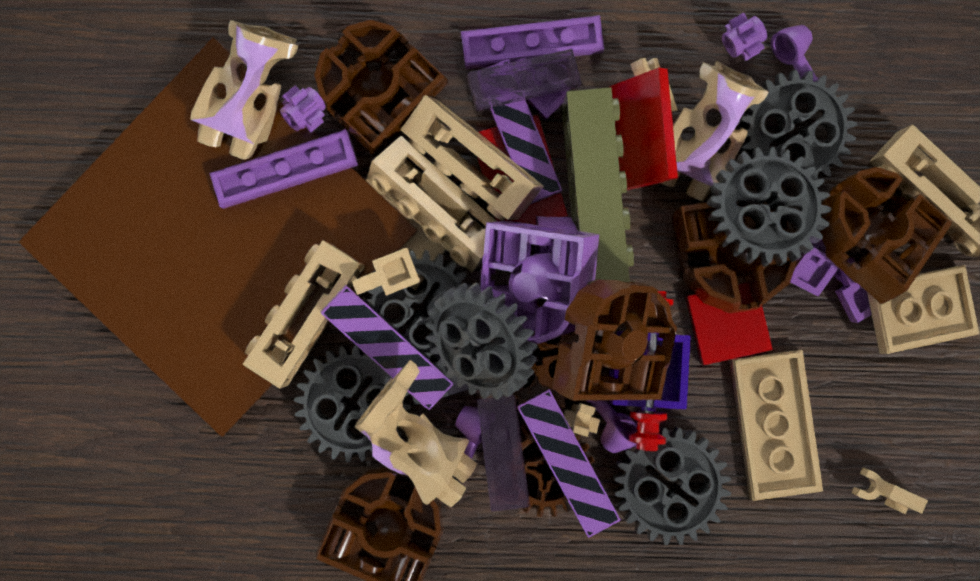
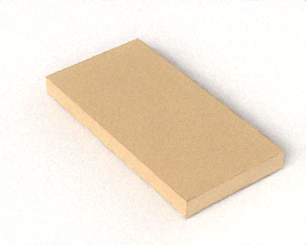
M803 350L730 359L749 499L756 501L822 492L823 486Z

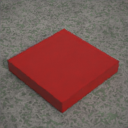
M749 282L739 284L741 304L745 305L753 302ZM696 294L685 297L701 365L773 350L763 306L757 310L727 313L703 303Z

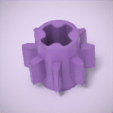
M742 13L729 20V24L725 25L727 32L722 34V42L726 51L733 58L742 54L744 61H747L764 49L762 42L767 39V31L758 17L753 16L747 20L745 13Z
M295 85L282 95L284 107L280 109V113L287 124L294 130L299 131L301 128L304 129L306 127L312 132L324 122L322 117L325 115L322 111L326 106L321 96L314 89L307 87L306 89L302 88L299 90Z

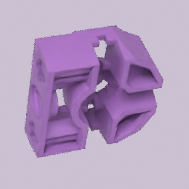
M514 221L486 222L481 270V292L491 286L494 298L504 293V304L507 307L515 303L518 305L514 314L517 317H527V320L522 324L523 328L535 331V335L528 338L529 342L537 345L574 332L576 325L564 320L565 313L578 291L586 287L588 282L595 280L599 234ZM531 244L553 246V253L530 255ZM495 269L511 272L509 286H494L495 280H491V274L495 273ZM562 281L571 283L570 297H561L562 293L557 292V287L562 286ZM538 297L547 299L542 307L537 305Z

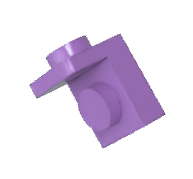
M822 240L812 243L814 249L807 254L801 252V258L796 260L797 263L790 282L816 296L820 295L838 269L825 255L826 248Z

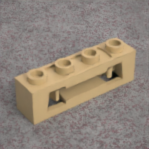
M425 95L401 128V131L410 138L408 142L423 155L427 152L436 159L433 164L447 176L454 174L462 181L460 187L467 194L476 199L478 196L484 199L489 204L487 210L501 221L505 219L518 220L544 187L436 98ZM444 122L446 125H448L451 128V130L447 129L444 125H442V123ZM452 137L456 138L494 170L504 171L514 182H511L508 176L498 173L490 181L452 148L443 147L437 141L448 143ZM494 188L499 189L502 194L498 193Z
M913 124L896 132L869 162L874 167L895 172L903 178L897 188L902 192L901 196L906 200L921 194L950 220L952 224L946 234L954 241L953 245L959 252L971 257L980 256V204H978L980 203V186ZM914 171H920L923 176L919 177ZM965 207V208L968 209L970 212H969V213H968V212H965V213H964V212H963L962 210H960V209Z
M400 136L372 161L367 179L378 193L386 195L396 204L402 215L409 219L412 218L420 225L430 240L440 243L450 252L452 259L458 265L466 267L473 272L482 263L486 222H496V220L408 141ZM406 157H408L417 166H419L424 171L423 174L414 165H412L406 159ZM469 211L473 216H475L476 219H478L485 226V228H483L474 219H472L467 214V212Z
M324 240L320 245L314 244L304 259L307 265L300 276L296 274L291 278L284 290L288 295L281 306L275 305L265 319V323L268 326L261 337L256 335L251 340L245 350V354L248 357L243 365L279 389L289 385L328 325L329 320L320 311L345 285L351 289L353 286L352 280L357 279L365 267L362 263ZM326 267L323 274L319 276L323 268ZM339 274H342L336 284H334ZM315 281L326 289H332L329 294L323 293L292 343L285 339L282 341L278 340L281 334L288 332L317 287L314 283ZM289 352H291V354L289 355V357L287 358V360L284 361V359L286 358L287 354H288Z

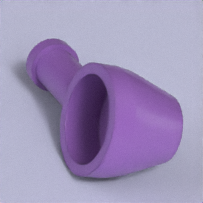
M806 26L787 27L772 36L771 48L774 55L781 62L789 65L792 64L794 69L798 71L800 79L805 72L813 71L804 56L813 39L811 31ZM813 72V81L815 82L819 77H816Z
M586 400L596 408V411L607 423L600 438L606 450L611 453H618L636 445V443L629 441V435L637 432V424L629 416L623 413H616L607 400Z
M464 406L456 420L455 426L469 440L464 453L472 459L493 420L494 413L484 408Z

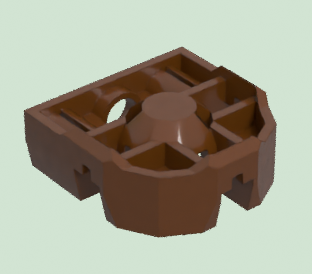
M366 20L347 26L342 31V37L338 40V45L336 47L332 46L330 49L326 47L320 53L314 74L319 94L325 103L327 111L374 157L401 132V128L425 95L435 98L449 84L448 78L418 49L411 46L408 40L396 28L374 20ZM398 45H401L408 53L396 65H393L389 62L390 59L387 56ZM351 46L360 57L356 59L358 62L354 66L351 64L347 68L338 57ZM373 62L381 63L380 71H369L366 64ZM399 88H401L409 96L403 99L389 116L381 107L392 102L398 94ZM350 95L357 104L342 118L335 109ZM363 118L379 134V136H377L361 119Z
M874 167L859 171L830 189L828 192L830 196L821 202V205L831 208V212L821 217L829 222V226L818 231L823 236L822 242L826 248L825 255L882 305L909 289L952 222L921 194L908 200L903 196L895 197L893 194L903 178L895 172ZM884 206L890 211L886 215L881 212ZM907 242L911 244L899 256L892 252ZM854 246L860 251L865 252L858 263L853 262L850 264L846 261L849 256L845 252Z
M738 201L736 202L737 206H739V207H746V206H747V205L740 204ZM707 203L681 206L674 212L672 222L683 280L703 303L727 313L757 310L790 284L797 261L792 262L787 257L786 263L777 266L773 258L769 265L762 267L760 256H758L749 264L747 263V252L743 251L735 257L733 256L735 244L731 243L725 247L721 245L727 237L725 233H713L718 227L717 222L719 221L708 220V217L717 208L710 207ZM743 216L744 225L749 229L756 230L755 221L751 217ZM780 219L782 229L790 233L788 221ZM709 253V267L690 270V267H688V256ZM749 282L753 302L743 305L741 304L738 284Z
M596 280L580 289L567 308L564 319L576 325L574 334L579 335V340L573 341V343H560L552 389L572 401L661 400L677 326L672 319L669 303L658 293L656 288L640 282ZM624 323L627 329L620 336L614 334L619 325ZM596 330H598L597 335L603 336L602 342H595V347H593ZM648 333H659L658 337L663 339L662 345L657 344L656 350L647 348ZM602 366L619 370L618 378L600 375Z
M387 467L369 469L342 491L339 503L316 552V559L366 581H423L444 529L441 502L436 497L428 505L424 504L416 487L408 503L399 497L389 495L397 474L402 477H410L399 474ZM346 500L365 507L360 520L342 512ZM402 508H405L404 515L407 518V520L404 519L403 513L401 511ZM375 521L379 531L374 536L370 533L367 522ZM346 529L347 531H346V533H345V535H344V538H343V540H342V542H341V545H340V547H339V550L336 551L337 546H338V544H339V542H340V539H341V537H342V535H343V532H344V530ZM415 529L434 537L429 549L410 541ZM363 547L364 550L373 556L389 558L386 566L373 557L359 555L361 548ZM414 558L405 580L402 579L410 559Z

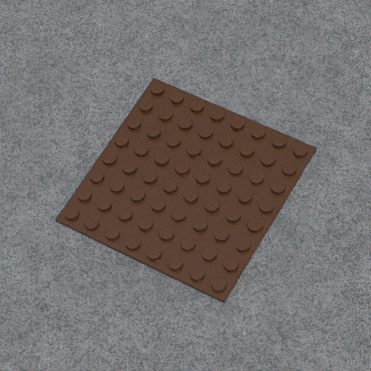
M212 37L20 239L19 243L221 437H224L273 385L243 365L248 357L245 354V350L251 340L256 335L261 337L268 326L265 323V319L275 305L281 306L288 295L284 290L291 278L296 274L300 276L307 265L304 259L314 244L320 245L324 240L362 263L365 267L358 277L360 278L376 271L372 263L373 260L401 250L418 230L353 168H348L224 209L221 208L209 173L320 137L313 131L310 132L306 127L304 129L301 128L299 131L291 128L280 113V109L284 105L278 99L268 140L257 144L252 158L244 160L231 155L229 150L233 136L224 133L221 146L211 147L198 142L200 123L190 120L191 112L214 67H224L230 55V52ZM241 64L239 71L244 80L247 68ZM220 83L217 89V96L220 99H224L227 95L226 86ZM263 93L258 94L254 100L257 110H261L265 106L267 98ZM326 267L323 268L319 276L323 274ZM339 274L334 284H336L342 274ZM315 281L314 283L317 287L288 332L281 334L278 340L282 341L285 339L292 343L323 293L329 294L332 289H326ZM352 286L351 290L356 293L354 286ZM289 352V353L287 354V356H286V358L284 359V361L287 360V358L289 357V355L291 354V352Z

